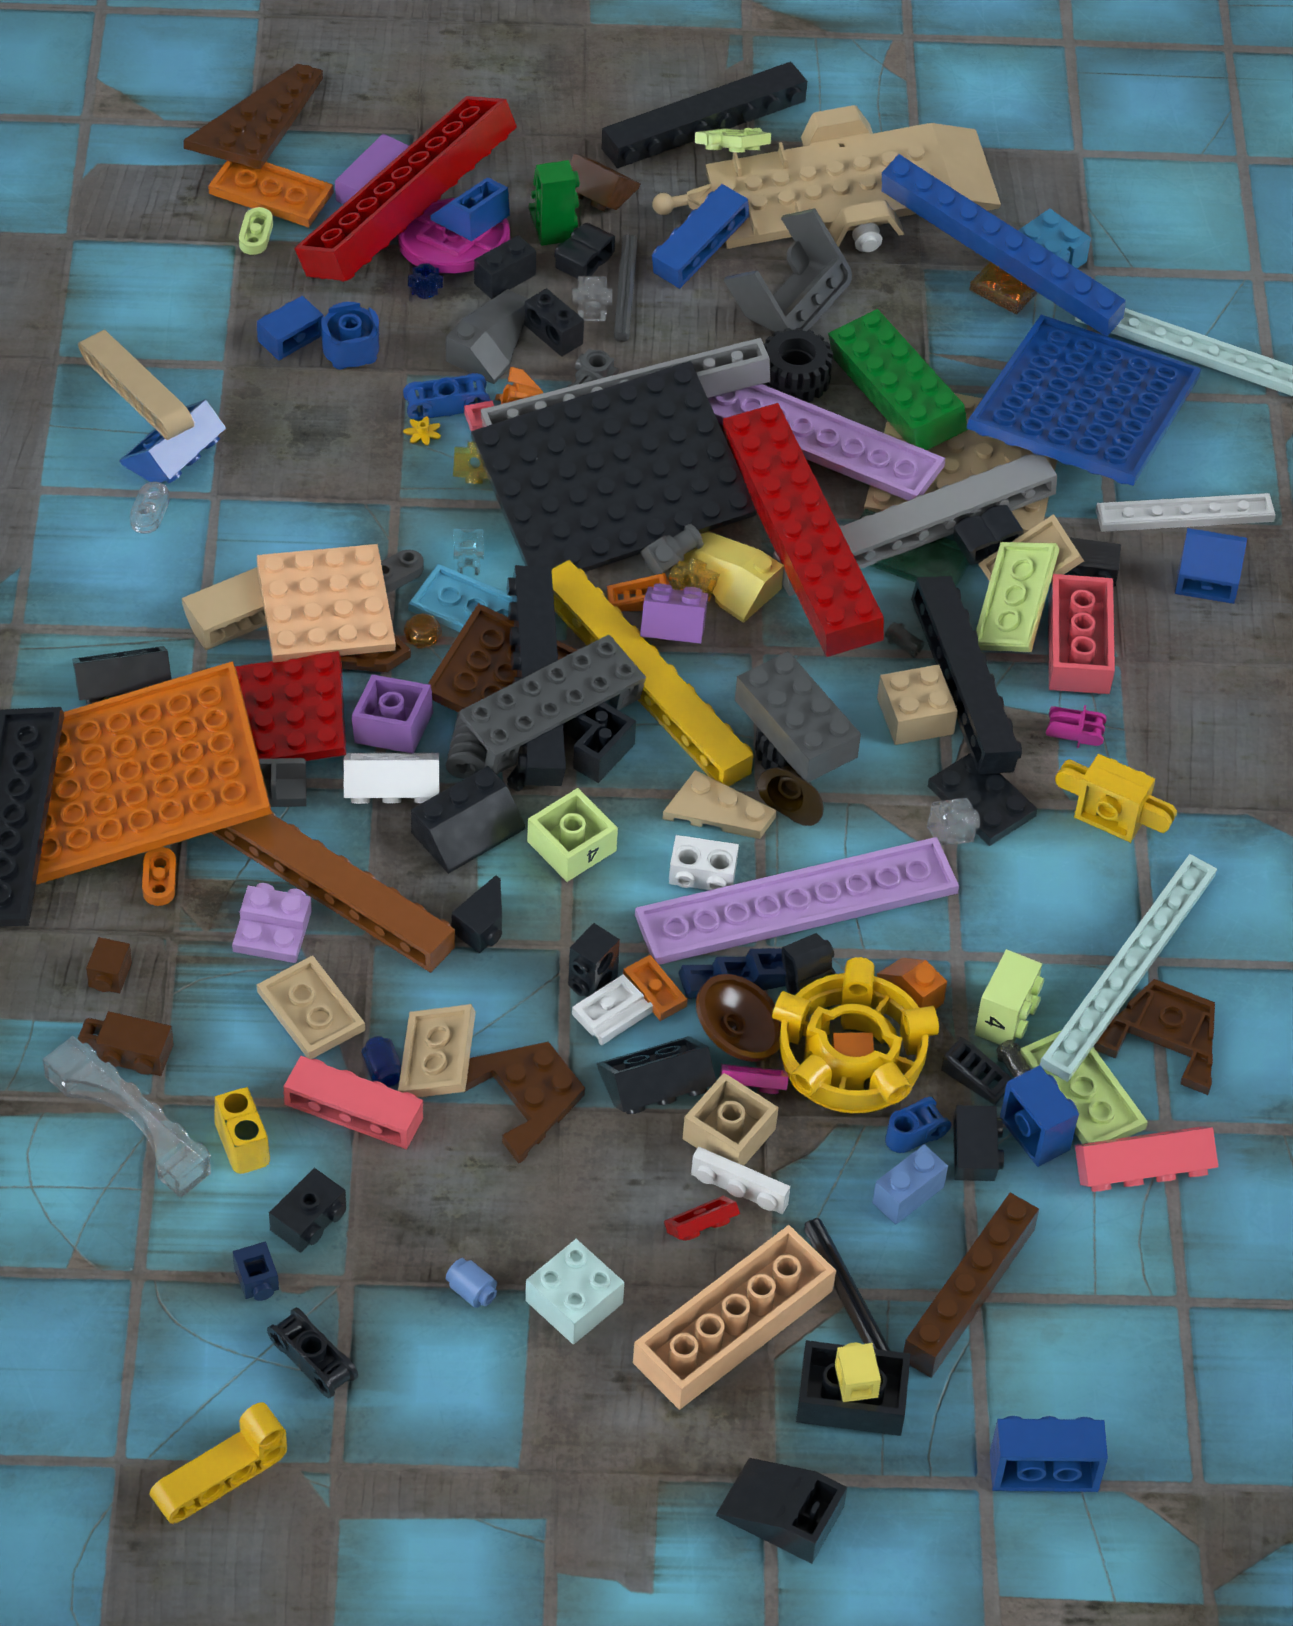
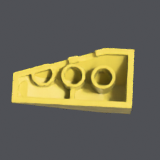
M709 531L700 535L702 536L704 546L700 549L694 548L684 554L683 562L689 569H693L700 577V583L705 589L709 588L713 593L715 602L719 607L744 623L782 589L784 565L754 547Z

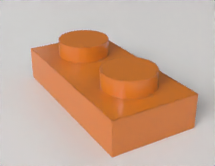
M651 955L623 969V974L644 995V999L648 1003L651 1002L653 1004V1013L659 1021L687 1007L688 999Z

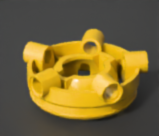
M862 957L849 959L845 964V973L817 979L802 988L796 995L782 991L776 1001L772 1014L773 1019L781 1021L780 1051L784 1069L788 1073L792 1085L814 1103L843 1113L873 1112L905 1099L911 1092L923 1069L928 1048V1036L938 1035L939 1033L938 1017L934 1006L919 1008L916 1002L901 988L887 980L874 976V963ZM838 1005V1006H836V1007H834V1008H831V1009H829V1010L825 1009V1007H828V1006ZM884 1014L889 1015L900 1024L899 1032L901 1037L897 1036L895 1028ZM841 1016V1025L844 1030L873 1032V1037L881 1044H888L889 1052L884 1054L875 1050L873 1053L861 1057H850L839 1053L831 1046L827 1035L830 1034V1020ZM803 1035L806 1036L805 1060L799 1064L792 1054L789 1042L798 1045ZM902 1041L907 1056L915 1054V1062L900 1056ZM871 1077L869 1090H863L865 1080Z

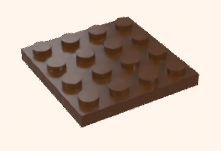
M478 603L428 682V685H431L432 700L459 712L513 684L514 677H517V670H512L511 657L512 652H515V645H510V628L514 627V620H509L507 616ZM557 640L558 660L577 651V649Z

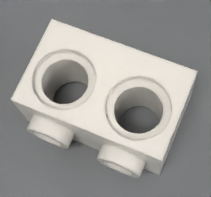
M676 835L670 863L669 884L678 885L682 888L691 887L704 890H713L733 885L739 844Z

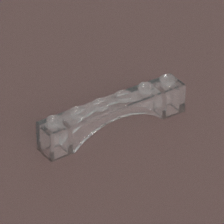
M72 1036L43 1058L45 1078L67 1097L87 1099L107 1105L121 1112L138 1126L153 1149L158 1178L180 1198L211 1174V1155L202 1143H195L191 1140L179 1123H172L166 1118L159 1105L155 1102L149 1103L134 1083L124 1081L111 1063H104L99 1059L95 1050L88 1043L82 1044L76 1037Z

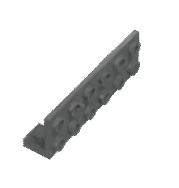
M606 635L462 709L459 716L487 749L484 768L489 766L497 775L517 764L520 746L607 700H609V704L613 708L620 710L641 699L646 676L610 635Z

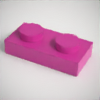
M721 1064L720 1076L725 1073L744 1086L759 1087L760 1092L768 1094H778L779 1090H787L789 1077L788 1073L784 1070Z

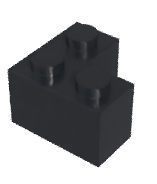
M603 702L567 721L566 734L577 740L574 745L573 769L599 783L635 745L636 720Z

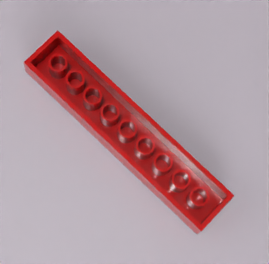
M473 96L463 98L294 248L306 277L332 279L341 282L352 279L363 265L371 262L374 255L381 249L386 248L394 237L404 232L413 220L422 216L432 203L440 200L443 193L455 186L463 175L473 170L483 157L490 155L492 149L500 142L505 141L508 135L517 128L507 100Z
M779 403L723 418V434L744 478L754 507L781 564L784 565V570L825 656L829 657L883 641L884 616Z

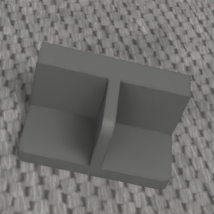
M304 758L259 759L270 806H306V760Z

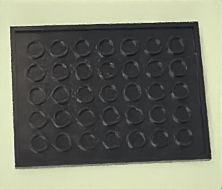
M691 361L471 431V439L525 566H545L553 569L570 560L577 568L587 572L641 554L640 552L651 543L665 535L676 536L684 531V527L688 524H692L702 534L757 515L744 478Z

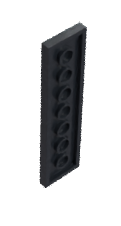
M61 707L0 710V927L29 926L64 719V712Z

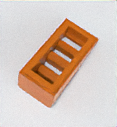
M663 573L607 586L608 601L613 606H617L621 612L643 611V603L648 586L654 587V584L659 583L669 585L666 574ZM618 594H623L624 599L619 600Z

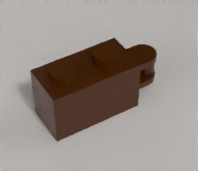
M108 1011L104 1021L93 1018L85 1019L77 1038L78 1044L82 1047L96 1050L98 1062L104 1063L109 1067L119 1066L132 1069L144 1075L162 1076L174 1045L171 1025Z

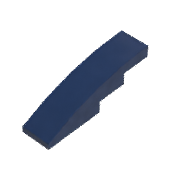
M782 948L750 949L746 957H716L712 965H682L678 972L687 999L697 998V994L704 983L710 978L721 974L743 977L759 986L763 991L786 986Z

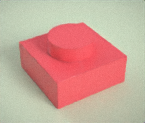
M493 400L464 406V414L471 431L483 428L480 409L494 406Z

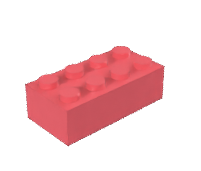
M1052 575L1048 596L1049 690L1110 694L1115 672L1113 578Z

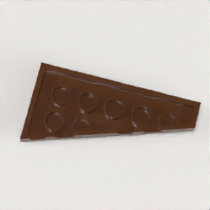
M296 64L183 140L184 149L262 169L322 81L323 70L309 65Z

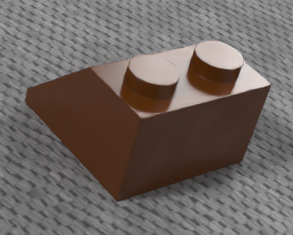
M575 153L570 162L572 170L577 171L579 175L580 186L575 189L578 199L582 200L585 196L592 200L590 205L604 212L606 208L617 210L641 185V183L598 161Z

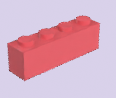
M300 1056L283 1086L285 1105L406 1150L423 1120V1100L417 1098L414 1094L409 1092L402 1093L388 1088L379 1081L366 1080L358 1077L351 1071L339 1070L328 1066L318 1059Z
M1208 1126L1075 1145L1080 1185L1091 1187L1092 1192L1112 1189L1111 1183L1123 1182L1124 1187L1143 1185V1179L1156 1177V1182L1176 1180V1174L1188 1172V1177L1209 1175L1208 1169L1218 1168L1213 1127Z

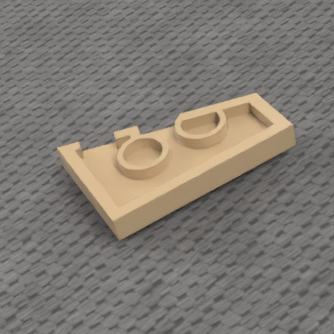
M695 770L663 811V819L674 821V818L691 821L690 825L698 827L708 824L720 827L723 832L760 839L776 818V810Z

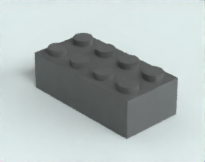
M789 651L737 676L735 701L802 779L809 783L858 758L861 733Z

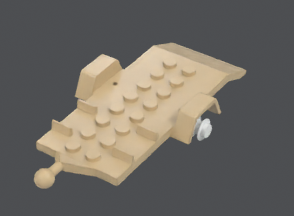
M855 105L813 113L801 136L803 147L784 150L782 142H780L778 151L738 158L737 153L733 152L732 160L706 164L709 184L687 191V194L672 197L667 193H660L654 197L652 202L654 211L659 215H667L674 208L689 205L694 210L701 206L710 192L715 191L721 184H724L748 199L750 216L725 242L727 249L792 237L781 217L786 214L815 208L838 247L846 232L853 230L852 237L855 241L856 249L861 252H872L882 244V236L879 234L880 229L878 225L890 223L898 235H904L899 217L916 214L882 192V172L900 154L985 210L999 209L1001 206L976 129L927 123L873 133L870 123Z

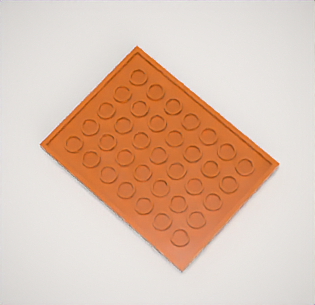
M233 661L64 712L36 885L272 814Z

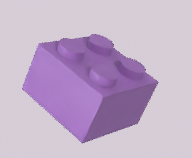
M659 583L654 584V587L648 586L643 603L640 636L701 644L705 629L708 593H702V589L695 587H685L683 591L674 590L668 584Z
M372 674L351 716L354 743L414 754L433 714L431 685Z

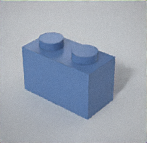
M924 1144L876 1181L872 1203L896 1225L944 1188L948 1165Z

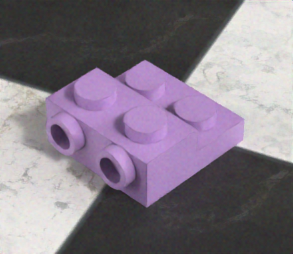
M259 883L256 887L248 886L240 909L239 925L232 944L233 952L296 963L312 912L311 897L306 896L300 889H290L288 892L276 891L273 886L267 883Z

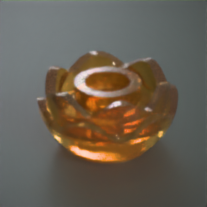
M421 613L408 619L403 633L411 645L422 649L435 645L439 637L442 636V629L435 617Z

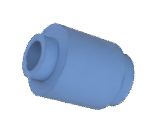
M458 1259L446 1274V1280L449 1282L450 1288L474 1308L489 1305L497 1295V1281L472 1260Z

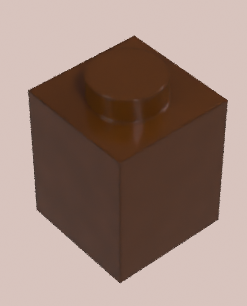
M98 937L86 967L89 987L101 992L121 993L132 964L129 943Z

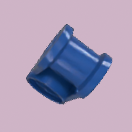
M925 1097L915 1104L892 1113L887 1127L885 1142L892 1151L905 1153L929 1141H935L943 1137L950 1130L952 1123L948 1118H944L936 1108L937 1102L933 1097Z

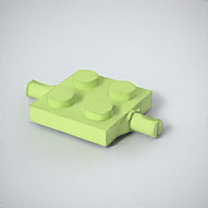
M723 128L695 132V143L705 144V149L722 150L723 147L729 148V152H745V150H760V145L771 144V133L763 132L760 128H745L744 130Z

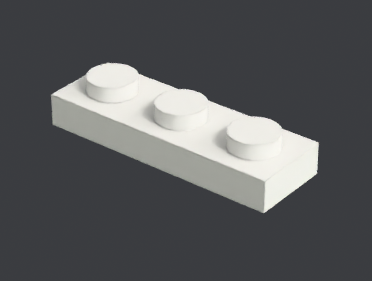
M698 1146L692 1158L691 1175L697 1177L703 1183L714 1184L723 1188L735 1197H743L753 1201L765 1210H773L780 1214L784 1213L788 1206L791 1186Z

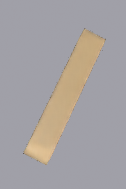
M102 330L78 343L79 350L88 365L166 440L194 427L193 418L187 407L106 330Z

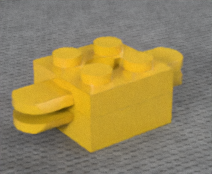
M1097 754L1089 768L1068 759L1063 763L1055 776V782L1058 787L1078 795L1074 818L1130 843L1142 824L1158 832L1165 833L1177 816V810L1174 805L1152 796L1155 778L1101 754Z

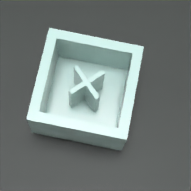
M575 1239L526 1279L525 1301L574 1345L623 1304L625 1282L581 1242Z

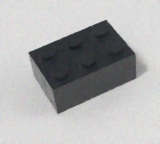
M806 1340L796 1423L901 1436L906 1410L911 1353L874 1349L881 1378L878 1398L843 1402L835 1369L837 1348L845 1345Z

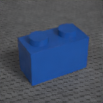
M300 296L257 320L258 342L279 361L322 336L321 319L323 314L305 297Z

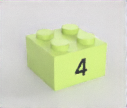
M579 788L528 818L527 842L566 882L617 851L618 827Z
M1005 950L981 997L974 1035L1009 1049L1012 1048L1016 1038H1023L1029 1022L1026 1019L1029 1014H1035L1041 997L1038 995L1044 983V978L1040 977L1042 963L1010 950Z

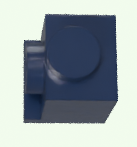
M266 1241L233 1251L234 1270L238 1276L245 1299L254 1297L257 1301H263L270 1298L274 1291L279 1290L278 1274Z

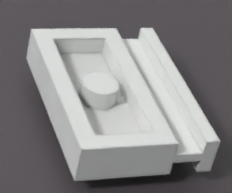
M624 974L572 1007V1015L592 1036L595 1035L598 1038L601 1046L653 1013V1004L651 1002L648 1003L644 999V995Z

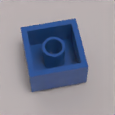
M1039 1065L1008 1081L1000 1118L1003 1119V1124L1035 1165L1039 1167L1070 1151L1079 1113L1075 1103L1071 1099H1067L1060 1091L1055 1078L1050 1074L1048 1075Z

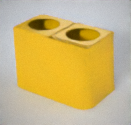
M240 1088L215 1096V1126L233 1171L243 1174L266 1167L270 1162L268 1136L249 1088ZM244 1120L255 1122L259 1129L257 1136L251 1140L239 1139L234 1132L235 1126L239 1122Z

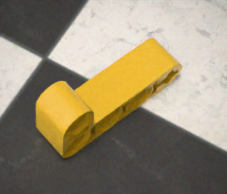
M260 1402L252 1405L242 1414L239 1420L240 1432L155 1483L149 1495L169 1523L175 1524L188 1518L273 1466L284 1457L287 1452L286 1430L266 1403Z

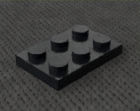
M970 753L928 780V787L988 846H991L1036 817L1037 808L1001 773L978 775Z

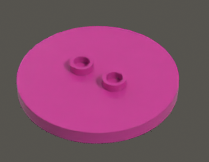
M456 198L442 199L432 203L422 216L413 220L404 232L398 234L399 248L402 255L409 262L422 269L438 273L469 272L474 270V259L510 240L509 222L505 218L473 241H470L431 221L430 215Z

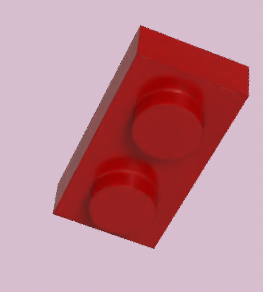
M723 1195L664 1221L668 1234L679 1240L687 1241L698 1237L701 1234L700 1231L706 1228H717L728 1224L731 1221L730 1218L739 1215L740 1211L736 1201Z

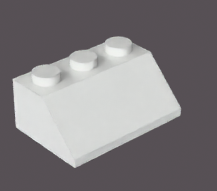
M346 753L344 756V798H351V803H369L370 798H382L383 803H401V798H414L415 803H423L439 794V753Z

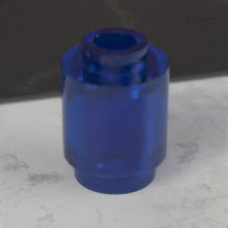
M381 1036L369 1039L362 1048L361 1054L371 1080L379 1081L387 1087L397 1084L400 1080L402 1065L392 1040Z

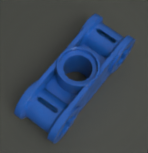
M472 373L465 376L444 377L437 380L409 383L403 390L404 398L408 401V417L419 421L426 416L428 418L452 416L464 413V406L476 404V397L478 403L491 401L485 391L487 385L485 377L482 374ZM415 390H418L419 396H416ZM417 406H420L421 412H418Z

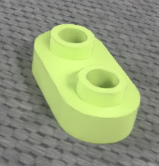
M257 207L246 212L239 233V247L244 253L256 255L266 250L273 228V215L268 209Z

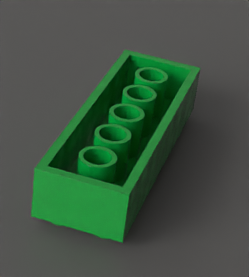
M879 309L828 333L831 350L833 351V359L907 443L924 450H929L968 430L966 429L967 418L963 402Z

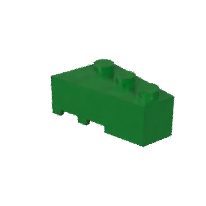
M569 160L536 165L533 185L536 186V190L531 191V199L535 198V202L529 203L528 209L541 246L563 243L571 237L574 229L578 227L575 209L579 208V200L575 189L580 186L579 175L577 171L572 170Z

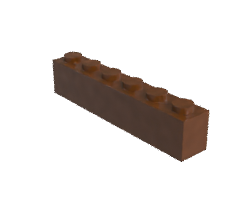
M1012 1193L1008 1194L905 1340L903 1353H911V1367L930 1378L933 1377L1034 1232L1039 1208Z

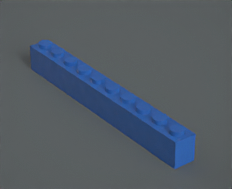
M898 154L882 172V192L1102 335L1108 337L1124 318L1126 303L1124 298L905 157Z

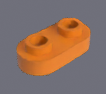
M160 847L153 849L144 856L143 897L147 903L154 906L166 905L175 896L176 856L169 848Z

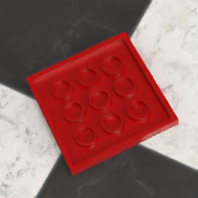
M339 651L315 654L297 659L293 658L282 662L268 661L235 666L259 759L304 758L306 761L346 755L342 662Z

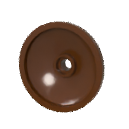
M732 974L716 975L704 983L696 998L697 1015L706 1035L718 1048L735 1058L751 1062L766 1060L780 1048L781 1021L772 1018L775 1003L765 991L753 982Z

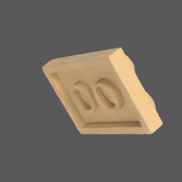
M1054 514L1012 541L1056 543L1059 547V553L1053 574L1064 575L1084 562ZM998 551L978 563L989 582Z
M313 955L257 984L258 994L309 1059H313L365 1031V1022Z
M472 1004L409 1012L398 1087L399 1092H409L417 1098L465 1092L476 1014Z

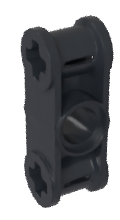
M295 1307L292 1309L290 1316L279 1324H272L267 1327L268 1335L273 1344L300 1368L325 1397L331 1398L335 1395V1390L348 1380L354 1381L358 1378V1372L352 1361L344 1353L340 1352L299 1308ZM310 1351H317L315 1354H307Z

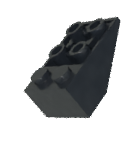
M749 1458L716 1516L812 1564L844 1508L847 1486L816 1471Z

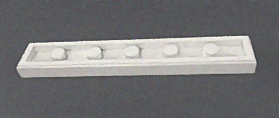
M1270 493L1097 503L1096 514L1101 532L1274 522L1275 511Z

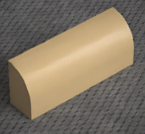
M257 567L182 598L187 620L205 650L267 625Z

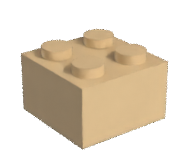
M939 664L880 675L877 700L895 745L954 734L958 711Z
M723 1073L684 1117L683 1140L696 1148L699 1146L744 1166L776 1130L779 1107Z

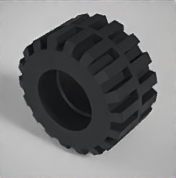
M786 328L784 332H774L773 337L769 336L764 344L770 358V382L763 383V385L806 402L813 401L814 397L820 398L823 392H826L829 388L833 362L831 345L828 341H824V337L820 334L815 335L814 331L811 330L803 331L802 328H796V330Z

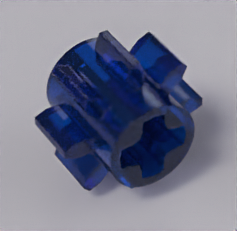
M420 264L417 267H413V275H408V286L412 287V295L416 294L419 298L429 299L434 295L437 296L438 288L443 287V276L439 275V268H435L431 264Z

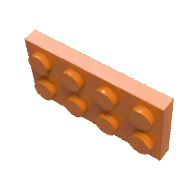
M226 161L208 185L209 194L249 208L261 207L268 209L273 216L308 228L334 193L333 184L268 162L264 164L262 169H257Z

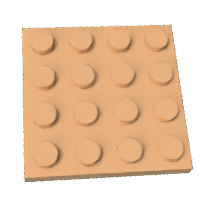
M378 544L257 555V568L273 662H282L293 658L297 659L339 651L340 656L395 651L396 642Z

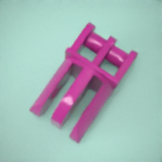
M1084 705L1083 711L1056 706L1050 707V720L1046 728V736L1078 741L1077 748H1079L1080 743L1093 746L1103 744L1104 738L1102 734L1105 732L1104 724L1107 720L1105 714L1086 710V705Z

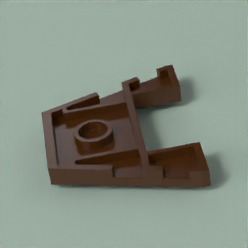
M1153 979L1127 1003V1007L1119 1015L1113 1018L1093 1047L1096 1051L1116 1059L1127 1034L1130 1033L1191 1057L1180 1084L1208 1095L1212 1085L1211 1069L1213 1063L1212 1045L1215 1002Z
M549 1041L469 1059L465 1092L494 1077L527 1119V1122L502 1135V1143L518 1163L524 1161L531 1148L535 1144L539 1145L546 1137L547 1131L556 1122L559 1123L585 1095V1087Z

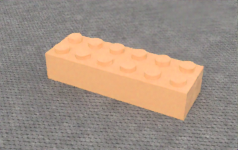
M788 1225L634 1342L633 1364L680 1410L833 1292L836 1269Z

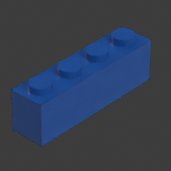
M721 184L715 191L710 192L698 209H694L689 214L687 220L680 227H676L662 245L655 248L652 254L653 273L680 289L750 217L748 199L724 184Z

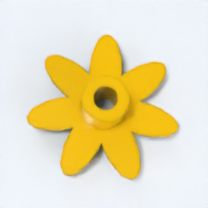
M427 416L419 422L410 419V424L413 428L403 430L404 434L412 436L410 439L412 444L417 443L421 439L423 444L428 446L430 438H441V435L435 432L440 428V423L429 425V418Z

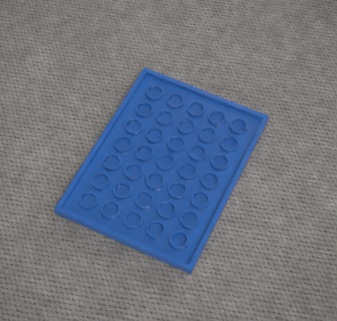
M1041 314L969 417L966 429L975 431L981 436H989L1001 440L1010 446H1018L1030 450L1036 455H1044L1056 459L1062 464L1085 469L1091 474H1100L1114 479L1120 484L1134 486L1199 379L1202 368Z

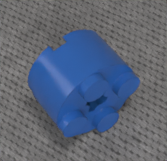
M342 302L330 307L328 314L325 317L323 315L321 319L322 351L325 357L332 362L333 367L340 370L347 367H359L374 363L380 347L379 318L376 312L368 307V310L360 307V303Z

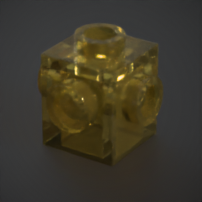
M468 441L467 447L455 446L453 477H465V483L483 484V479H488L473 441ZM473 457L478 458L480 461V466L477 468L473 467L470 463Z
M691 557L689 561H679L678 565L675 564L669 574V581H671L670 585L674 590L684 591L685 587L702 589V593H708L709 602L720 574L706 569L707 563Z

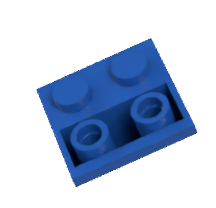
M487 177L430 215L431 221L473 241L510 216L508 187Z
M1187 528L1178 567L1175 594L1234 604L1240 582L1247 538Z

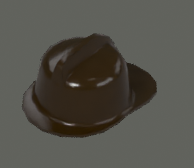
M792 766L769 768L759 777L757 789L760 797L768 806L803 826H812L821 820L824 805L820 794L812 786V783L802 779Z

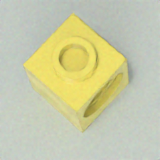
M854 1342L838 1347L835 1369L843 1402L878 1398L881 1378L873 1344Z

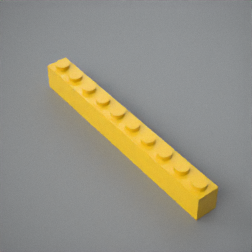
M570 560L553 568L554 611L586 645L606 635H610L646 676L641 699L638 701L709 777L727 786H731L752 774L754 755L750 746L742 743L734 734L731 726L722 722L715 714L712 706L704 703L697 695L694 687L686 683L678 675L675 667L672 664H668L660 656L657 648L652 644L650 645L640 636L639 629L635 625H631L623 617L621 610L617 606H613L605 598L603 591L599 587H595L588 580L585 572L577 568Z

